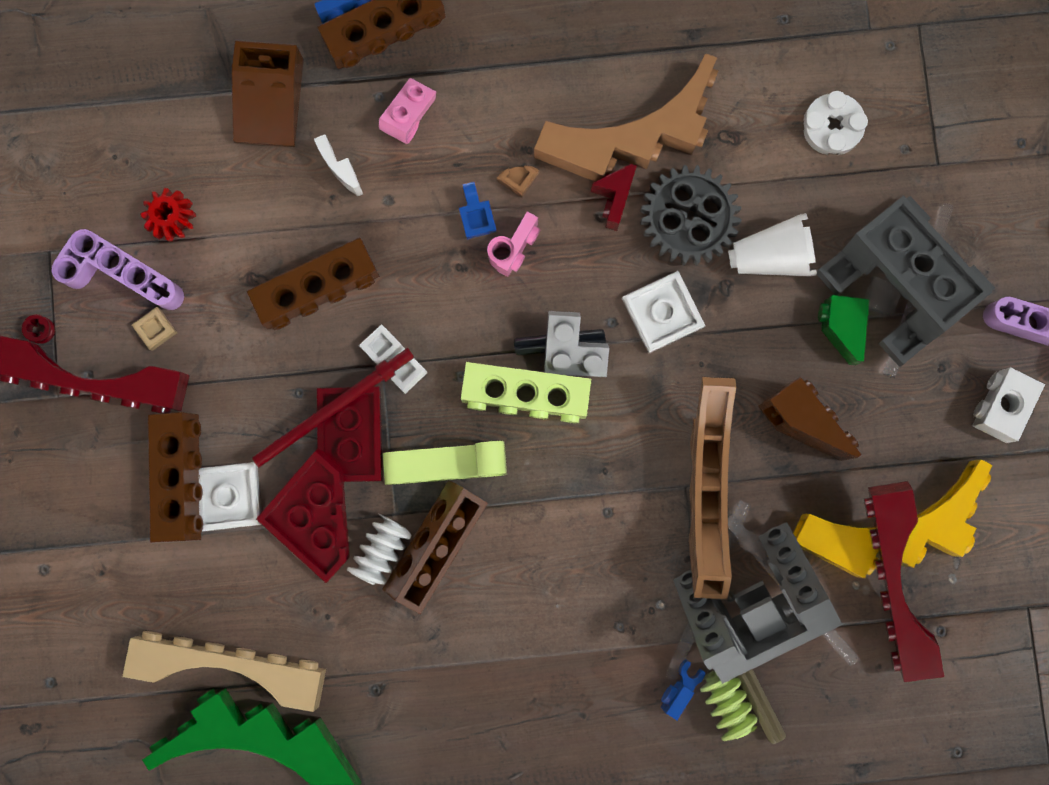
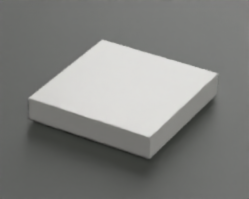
M679 271L622 297L648 353L705 327Z
M254 462L199 469V483L203 489V496L199 501V515L203 519L202 532L262 525L256 520L262 513L258 466Z

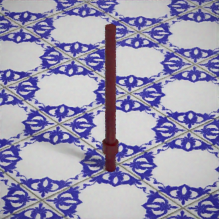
M407 347L388 362L383 360L375 366V371L252 457V460L260 468L383 380L387 382L396 375L395 371L415 357Z

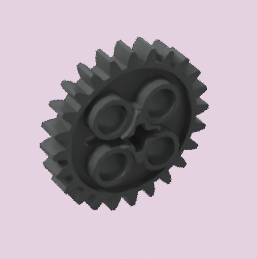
M683 165L679 175L674 168H671L669 172L670 179L661 174L658 179L660 185L656 183L650 185L649 189L653 194L645 193L643 200L650 205L641 206L640 212L648 216L641 218L640 225H646L649 228L644 231L643 235L644 237H654L650 243L651 248L657 245L661 246L659 256L664 255L667 251L671 253V263L677 256L681 257L682 266H685L689 258H692L694 265L698 266L701 256L709 263L712 260V252L720 257L723 254L721 245L729 248L732 242L728 237H736L738 231L732 227L738 226L742 220L733 216L741 210V206L732 205L738 198V194L728 195L727 192L732 186L731 183L722 186L720 182L723 175L721 174L712 179V169L710 168L704 175L700 174L699 165H696L693 173H689L687 166ZM683 190L688 193L690 199L684 202L679 201L675 197L674 192ZM713 202L717 206L718 212H707L704 209L703 203ZM665 204H670L672 208H666ZM689 210L694 212L692 221L686 219ZM673 218L678 223V228L668 229L663 225L662 220ZM707 222L715 223L716 227H711ZM695 229L702 230L706 234L707 239L702 242L697 241L692 237L691 231Z

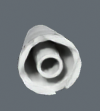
M807 214L797 215L734 242V249L728 250L731 269L738 268V274L815 276L817 274L816 269H810L809 267L810 263H816L810 227H803L802 220L808 219Z

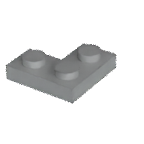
M548 311L544 373L607 377L608 343L579 342L580 312Z

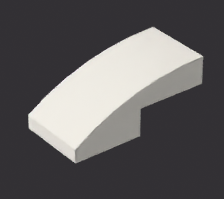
M326 135L314 138L321 155L335 177L356 196L363 195L349 159L346 158L337 162Z
M382 324L359 345L377 365L383 360L388 362L405 350ZM412 359L395 371L396 375L391 380L406 394L428 372L415 359Z

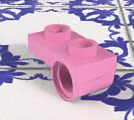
M409 78L379 118V130L405 144L410 143L418 129L421 118L435 101L436 91Z
M527 211L512 239L498 236L490 241L487 248L489 262L499 273L508 277L512 270L518 271L525 258V255L522 254L527 243L532 245L540 232V229L537 228L538 217ZM499 247H505L511 252L509 257L504 260L495 258L493 253Z

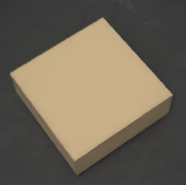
M158 307L132 324L135 331L151 351L177 334V331Z

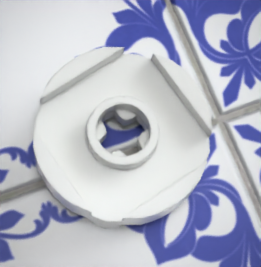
M833 91L830 94L820 96L810 105L804 115L805 129L803 131L806 141L817 152L826 155L829 153H839L838 155L851 151L860 142L868 119L856 100L841 91ZM828 118L838 119L841 122V130L837 128L829 129L830 121Z

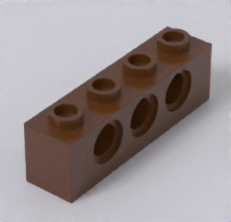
M372 0L318 26V29L339 70L343 67L350 68L360 62V59L370 54H380L387 49L388 45L397 41H406L412 38L415 32L423 28L430 29L437 26L446 16L441 0ZM409 8H415L418 10L413 15L404 14V12ZM382 21L390 22V25L386 28L381 29L377 27ZM355 34L363 35V38L357 42L350 41V38Z
M359 237L246 292L261 324L267 329L279 330L288 326L291 323L290 319L299 315L302 317L309 316L319 310L318 306L328 301L332 304L347 297L346 293L355 288L363 290L372 286L375 283L374 279L380 276L363 241ZM340 268H351L348 278L344 280L336 278V273ZM315 280H321V290L317 293H309L308 287L310 283ZM287 293L294 294L293 303L288 307H281V298Z
M178 412L148 415L150 543L201 540L203 519L199 515V501L202 499L203 489L199 483V469L202 465V456L199 452V437L201 435L199 414ZM177 440H178V442H179V447H178V450H177V452H176L175 445H176V442H177ZM177 472H179V481H178V483L176 482V474H177ZM178 503H179V505H180V513H179V515L177 514V510H176Z
M448 480L382 590L396 602L421 615L488 503Z

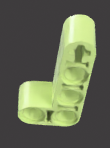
M504 441L382 453L385 485L507 475Z

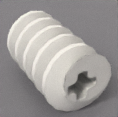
M381 514L379 515L384 522L372 523V526L378 531L377 535L366 534V537L372 543L371 546L360 545L359 547L365 553V556L353 557L359 567L347 568V571L372 585H375V583H386L387 580L381 572L391 573L393 570L387 561L397 562L399 556L394 552V549H405V545L400 538L410 539L412 536L405 527Z

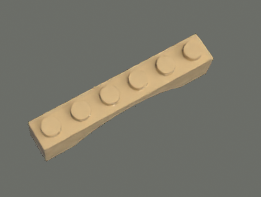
M143 631L142 635L130 638L122 677L155 683L185 669L199 667L223 668L241 673L256 681L271 693L283 707L314 712L319 707L326 669L319 668V663L316 661L301 659L299 664L286 662L287 657L279 654H268V657L264 658L255 656V650L237 648L236 652L224 650L225 645L206 642L205 647L193 645V639L186 637H174V640L171 641L162 639L161 633Z

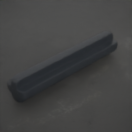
M603 329L579 331V342L606 343L605 332ZM546 335L514 339L516 355L545 353Z

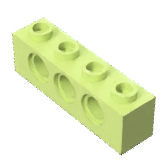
M466 362L461 401L462 403H468L467 408L472 410L486 411V406L499 407L498 413L517 415V410L529 411V417L548 419V414L561 416L560 421L579 423L580 418L586 419L592 379ZM492 382H499L504 387L502 395L497 398H492L486 394V388ZM523 386H529L535 392L534 398L529 402H523L517 397V391ZM554 390L562 391L566 397L565 403L561 406H553L548 401L549 393Z

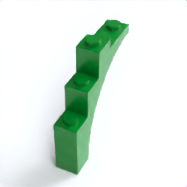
M212 689L198 698L199 706L190 711L194 718L176 729L179 735L171 741L165 736L150 746L149 749L152 753L142 759L150 771L172 758L191 752L220 748L249 751L272 758L295 771L310 785H361L362 783L321 717L313 723L309 718L292 729L295 733L293 735L274 703L265 709L262 704H259L244 714L247 718L246 721L227 689L217 694Z

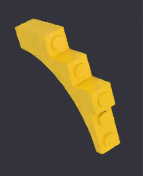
M982 459L969 461L958 481L940 500L917 514L918 523L911 532L904 549L902 566L914 568L916 564H920L927 551V548L924 547L926 543L951 556L963 557L964 554L970 552L975 543L973 535L977 528L966 523V520H969L977 509L978 504L975 501L980 491H984L991 480L989 472L993 465ZM812 514L801 515L793 534L802 549L855 577L865 578L867 574H872L875 569V561L878 560L876 555L879 553V549L872 548L869 530L875 529V527L857 528L832 523Z

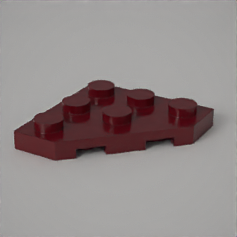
M317 449L256 520L327 583L350 558L343 470L322 450Z

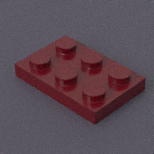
M379 386L371 388L317 427V449L322 450L343 470L344 482L383 481L381 387ZM351 387L317 388V411Z

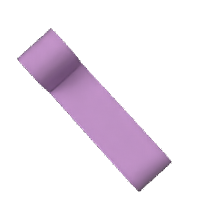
M80 229L71 235L52 265L54 278L74 289L85 287L97 269L163 309L175 310L181 306L184 300L183 290L177 284L86 229ZM93 240L92 249L85 253V244ZM119 256L118 265L110 269L111 259ZM75 266V275L68 279V270ZM140 272H145L144 281L136 285V276ZM157 286H160L170 292V295L166 298L154 290Z
M1013 297L1001 298L985 308L983 319L988 327L1049 346V308ZM1030 316L1034 317L1037 322L1036 329L1032 328L1029 323Z

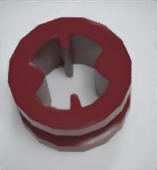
M34 314L24 320L22 333L29 341L44 344L54 337L55 325L50 319ZM38 322L45 326L44 332H39L40 336L33 333V327H38L36 324Z

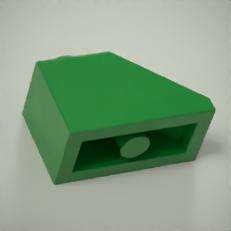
M831 295L819 307L818 321L822 322L821 331L849 365H858L864 362L870 299Z

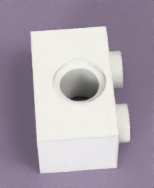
M1011 367L995 372L987 383L989 392L985 400H981L974 410L973 416L976 419L972 426L1005 443L1019 441L1045 384ZM1002 397L1007 398L1010 403L1008 412L1001 406Z

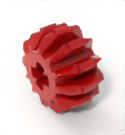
M164 188L161 196L157 192H152L154 200L152 202L143 201V205L148 210L140 213L141 218L146 220L144 228L148 232L153 231V236L158 240L165 237L168 242H173L175 233L180 238H185L183 229L185 227L193 229V225L188 220L196 217V213L190 209L193 204L188 198L184 199V194L179 190L172 194L171 190Z

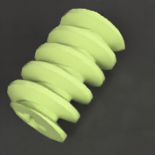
M715 671L707 673L703 679L707 683L700 688V691L711 692L712 695L705 700V703L717 705L710 713L711 716H722L723 718L716 724L717 729L727 728L728 730L721 737L722 741L738 739L756 730L758 726L754 725L758 719L755 714L749 713L752 705L750 702H742L747 694L744 690H736L741 685L740 679L733 678L722 684Z

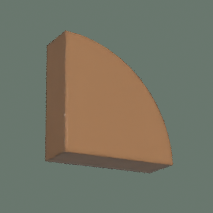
M532 166L508 168L497 177V181L520 197H523L538 176L539 170Z

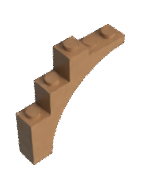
M705 54L695 75L682 91L662 108L642 119L617 127L599 129L573 128L545 121L534 148V158L596 182L604 178L605 175L608 176L613 173L618 159L647 169L651 160L657 162L663 144L692 155L696 146L702 148L708 130L703 128L707 118L701 116L708 98L702 95L706 86L712 88L719 70L713 69L717 57Z
M702 377L696 419H693L690 440L693 470L689 489L692 521L688 541L694 598L727 599L732 578L728 538V464L732 414L736 393V381L734 378Z

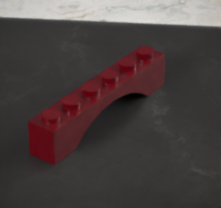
M0 336L1 382L18 385L20 379L30 381L29 387L49 391L50 385L61 387L59 393L79 397L80 391L91 393V400L109 403L110 397L121 399V406L140 409L141 404L151 405V412L160 414L170 413L171 410L182 411L190 375L183 372L148 366L137 373L120 378L103 380L81 378L60 367L47 355L40 345Z
M908 481L868 487L870 498L864 499L867 518L873 517L875 529L869 530L872 548L879 549L880 560L875 561V568L878 580H884L886 591H880L883 610H889L891 621L885 622L889 641H895L896 651L890 652L894 671L901 672L904 682L944 677V671L937 640L934 634L924 627L910 611L905 602L901 585L903 552L911 532L918 523L913 489Z

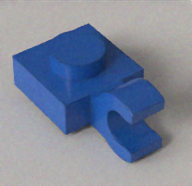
M475 182L462 184L468 206L460 207L459 211L467 240L497 232L489 200L479 202Z
M687 659L682 661L679 666L680 681L677 680L674 686L670 685L661 699L663 702L661 708L675 720L679 719L695 694L693 690L705 677V671L700 668L694 676H688L687 670L691 666V662Z

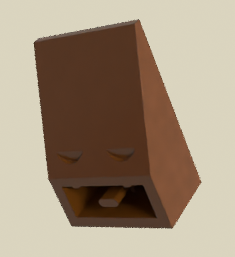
M235 41L232 64L234 143L295 147L304 62L297 45Z
M799 377L791 381L758 406L773 427L782 434L840 461L858 458L862 455L857 449L859 447L857 440L848 431L844 432L837 424L839 419L836 413L829 406L826 405L824 407L816 397L819 395L817 389L808 380L804 381Z

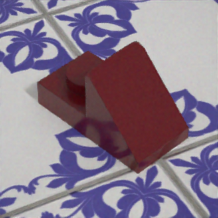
M629 164L592 184V193L614 199H607L602 217L608 218L606 224L608 229L618 230L637 165Z

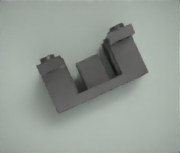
M904 195L856 233L841 252L817 271V276L834 295H839L864 273L868 275L878 266L899 293L912 303L916 309L905 317L907 320L878 343L899 367L947 331L995 289L975 265L969 267L930 225L928 221L931 218L911 196L906 198Z
M787 522L778 527H773L766 533L758 536L769 557L767 563L779 582L783 593L772 598L763 581H760L733 595L741 610V614L732 618L721 599L694 598L691 570L673 579L702 660L708 670L714 669L722 684L843 625Z

